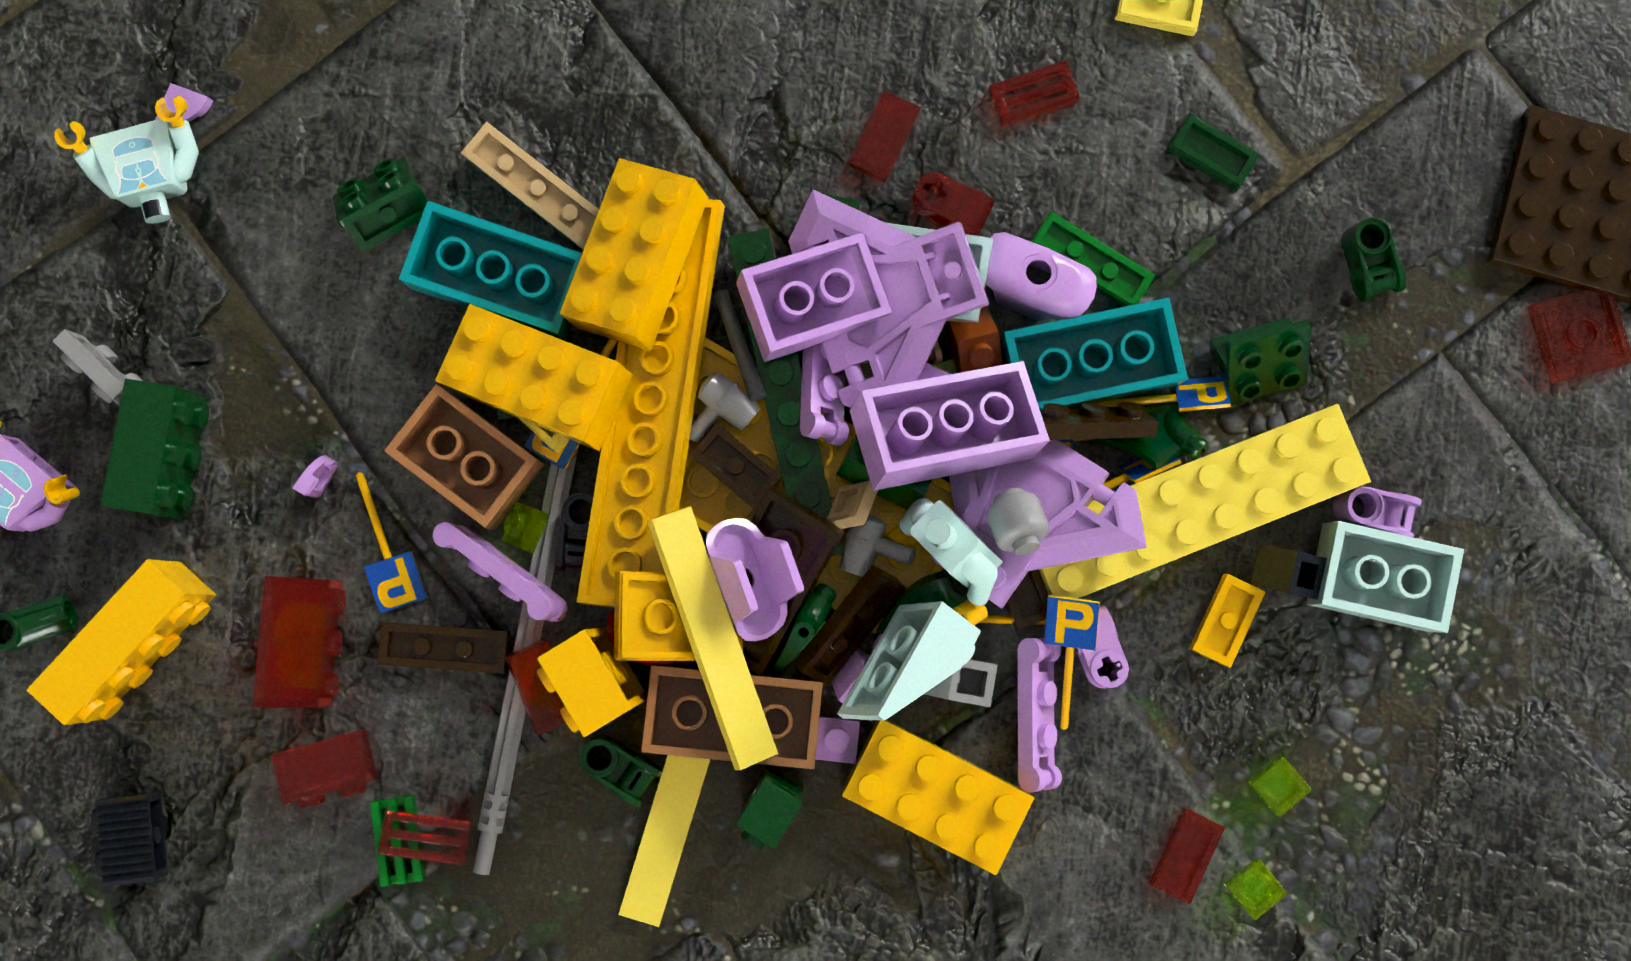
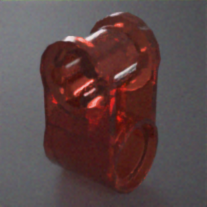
M938 172L924 175L919 180L912 196L913 206L922 216L945 227L960 222L963 225L965 234L979 236L995 204L994 200L985 193L975 188L967 187ZM931 188L939 191L934 202L926 199Z

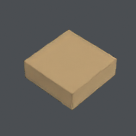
M870 481L840 487L827 520L840 529L865 525L878 490L873 491Z

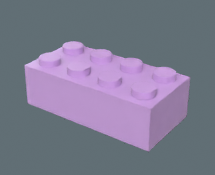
M1024 361L862 390L850 409L873 491L1030 460L1050 441Z

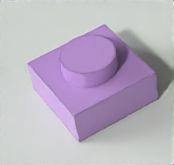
M819 716L815 759L856 764L860 721Z

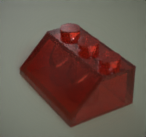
M265 576L252 707L322 708L331 705V699L336 697L338 691V675L333 673L335 657L339 656L342 648V634L340 631H337L339 614H343L346 605V593L344 589H341L342 581Z

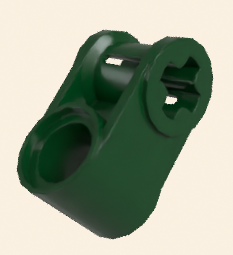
M1370 217L1348 228L1342 236L1341 246L1350 271L1352 288L1358 300L1366 302L1372 298V295L1389 290L1393 292L1403 291L1406 287V274L1398 257L1392 237V230L1388 223L1383 219ZM1361 230L1370 234L1373 242L1371 249L1362 244L1360 240ZM1377 277H1382V278H1383V279L1374 281V278H1377Z
M597 735L591 738L580 753V765L583 771L607 786L621 799L636 807H641L643 804L642 796L654 777H660L663 773V769L642 754L630 750L607 735ZM596 745L606 747L612 755L611 763L600 767L595 765L589 757L590 749ZM640 771L642 774L636 781L635 785L631 786V782L633 781L637 773Z

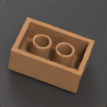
M437 383L384 450V452L484 528L495 530L545 466L541 460Z

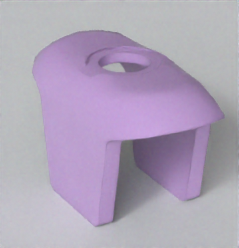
M1006 232L994 233L990 237L993 238V245L985 284L993 290L997 304L1037 321H1043L1052 317L1067 319L1078 317L1088 309L1095 297L1097 288L1096 276L1090 268L1047 247ZM1031 265L1050 273V279L1041 285L1032 283L1026 275L1027 266Z
M734 518L724 520L707 533L706 548L728 613L738 635L745 641L767 639L784 625L788 614V600L804 591V585L787 541L765 537L757 526L747 519ZM745 569H747L752 575V586L750 585Z

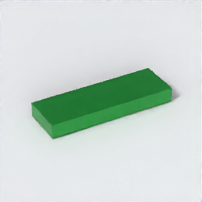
M1052 211L1049 212L1031 241L1090 268L1096 276V291L1122 307L1138 304L1155 277V274Z

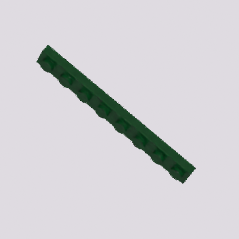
M769 228L728 237L737 278L743 269L776 259ZM745 310L758 372L766 392L765 403L785 492L788 496L827 520L832 503L817 439L805 437L800 432L802 371L798 354L794 352L764 362ZM840 541L831 557L843 553Z

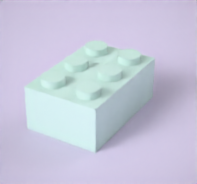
M1342 521L1323 523L1316 556L1327 558L1318 599L1307 598L1306 605L1426 632L1448 633L1464 549Z

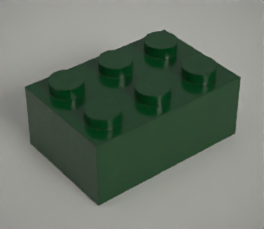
M125 378L100 506L180 519L185 518V513L191 508L194 498V490L191 487L193 472L198 468L202 456V450L199 446L201 430L206 427L209 420L207 397L176 386Z

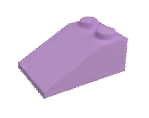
M863 232L743 269L736 282L764 362L806 349L892 313Z

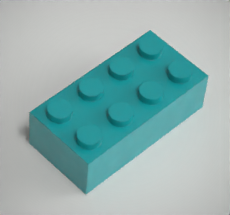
M427 201L399 280L412 290L465 308L472 304L566 341L572 324L559 313L582 253Z
M1169 298L1006 331L999 338L1004 365L1024 361L1039 409L1044 408V405L1048 403L1076 408L1081 407L1083 403H1100L1178 386L1188 380Z

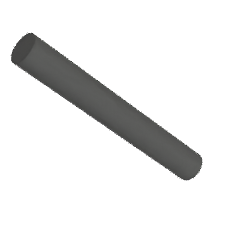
M719 290L713 297L751 401H760L766 397V392L728 290Z

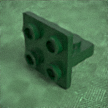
M405 157L397 161L394 158H390L381 162L373 169V174L360 181L358 178L348 180L338 187L337 194L333 196L338 224L341 228H347L362 252L415 224L422 217L426 203L429 200L413 176L410 165Z
M1288 317L1210 339V352L1226 378L1225 383L1227 384L1231 405L1292 390L1307 383L1311 326L1307 320L1292 323Z

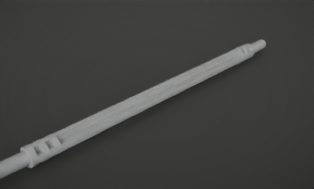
M578 449L566 470L550 462L528 572L550 589L556 565L561 509L564 501L570 494ZM522 601L477 830L481 831L473 873L480 875H490L497 835L503 832L544 621L535 620L530 617L527 611V603Z

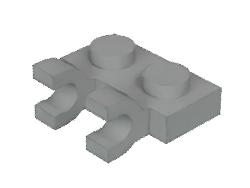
M66 329L53 340L64 352L60 356L62 361L79 374L84 372L93 381L90 388L108 403L114 401L120 407L125 378L143 381L134 373L122 374L112 364L119 357L106 345H92L84 336Z

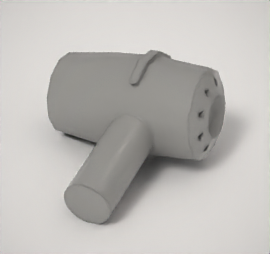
M719 372L713 373L699 388L697 397L706 407L692 423L690 439L695 443H699L719 417L742 431L756 415L760 407L750 400V397L738 386L736 381L732 382Z
M869 514L865 525L850 527L849 531L846 532L840 569L863 577L869 568L874 565L878 554L911 565L915 558L916 550L884 538L887 524L879 517Z

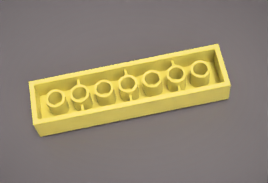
M1335 404L1131 485L1137 491L1147 548L1038 570L1049 595L1078 599L1367 484L1371 480L1340 406ZM1093 500L1088 506L1089 509L1098 515L1105 507L1096 500Z

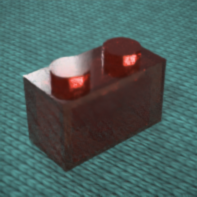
M366 729L271 755L283 805L298 801L300 809L326 802L324 794L339 790L342 798L366 791L365 783L378 778Z

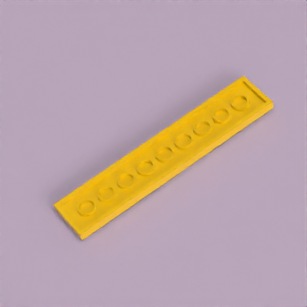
M708 199L652 350L649 351L618 341L615 361L623 365L633 376L601 446L577 603L582 605L615 608V572H664L647 521L679 510L725 208L721 200Z

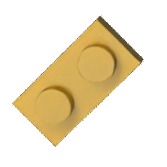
M1223 574L1189 649L1225 667L1231 668L1266 592L1230 574Z

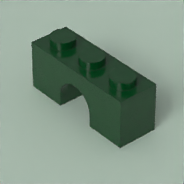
M768 766L740 811L736 826L742 829L740 836L759 849H763L765 844L775 849L803 804V797H801L803 788Z

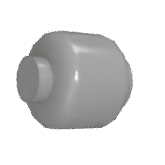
M1022 488L1008 489L996 495L993 499V504L990 505L986 513L997 547L1006 552H1015L1018 556L1028 555L1037 551L1040 548V542L1047 537L1050 531L1040 499L1031 492H1025Z

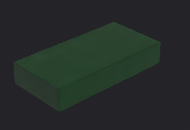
M1192 113L1187 115L1166 150L1235 192L1241 187L1260 155L1258 152Z

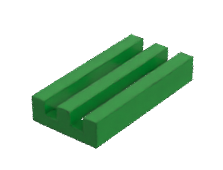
M408 795L370 802L380 887L425 880L416 796ZM402 805L405 807L413 871L406 873L398 806ZM384 808H388L396 872L394 875H392Z

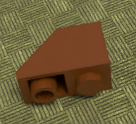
M987 306L981 308L978 323L947 321L950 348L957 373L1003 365L999 331Z

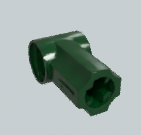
M61 595L14 611L0 613V651L23 650L30 644L78 630L77 622L79 618L76 608L68 595ZM7 622L11 623L13 627V636L9 642L4 641L2 637V629Z

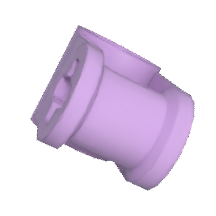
M1357 487L1336 495L1332 504V511L1338 521L1414 538V534L1411 533L1415 510L1421 507L1422 500L1414 496L1387 492L1372 487ZM1356 496L1362 500L1364 505V511L1360 517L1355 514L1352 508V502Z
M1101 605L1099 607L1096 650L1074 648L1079 657L1088 681L1095 687L1104 689L1118 687L1123 684L1128 677L1129 666L1118 640L1113 619L1106 606ZM1102 659L1106 663L1113 662L1116 670L1110 672L1111 680L1107 676H1099L1097 669L1103 666Z

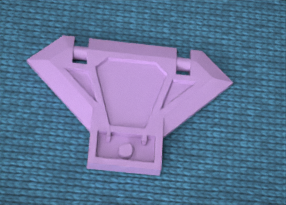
M812 190L788 241L792 254L863 232L892 311L888 316L822 342L832 374L845 370L849 386L838 390L842 404L851 408L862 390L917 381L946 320L987 306L989 302L962 223L956 222L920 237H915L816 190ZM869 362L874 377L865 379L861 365Z
M1050 440L1030 460L949 476L955 513L1003 561L997 568V579L988 599L1001 609L1028 571L1147 548L1136 489L1123 482L1116 492L1103 485L1109 472L1059 440ZM1012 488H1022L1025 492H1031L1038 496L1049 524L1050 531L1047 537L1040 542V548L1024 556H1018L1015 552H1006L997 547L986 515L990 505L993 504L994 497ZM1093 499L1105 506L1099 515L1088 508ZM932 556L931 560L937 563L939 566H941L938 563V561Z

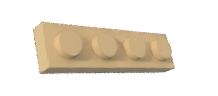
M486 121L461 152L462 156L583 251L599 209Z

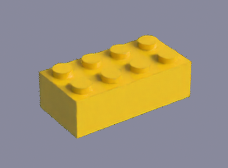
M619 158L559 314L577 329L651 351L709 198L696 179Z
M469 304L435 381L454 393L600 451L633 374L615 360Z
M147 559L26 691L63 725L89 723L90 721L111 718L123 706L124 702L121 698L131 688L139 687L150 677L153 672L150 667L160 656L165 657L180 644L182 638L179 635L189 624H197L208 614L211 609L208 604L216 594L183 563Z
M606 627L584 629L537 658L542 666L537 670L541 682L549 693L554 691L558 693L565 707L560 709L564 721L573 733L579 730L583 737L604 727L647 700L648 695L627 661H614V647L608 640Z
M887 719L885 721L876 720L856 760V764H854L841 790L842 796L994 875H997L1035 798L1012 783Z

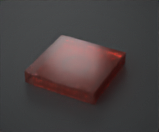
M1588 289L1527 306L1550 385L1631 364V347L1614 295Z

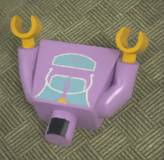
M0 434V525L7 530L32 532L61 522L70 500L80 495L79 489L67 479L68 476L66 474L62 475L19 438Z

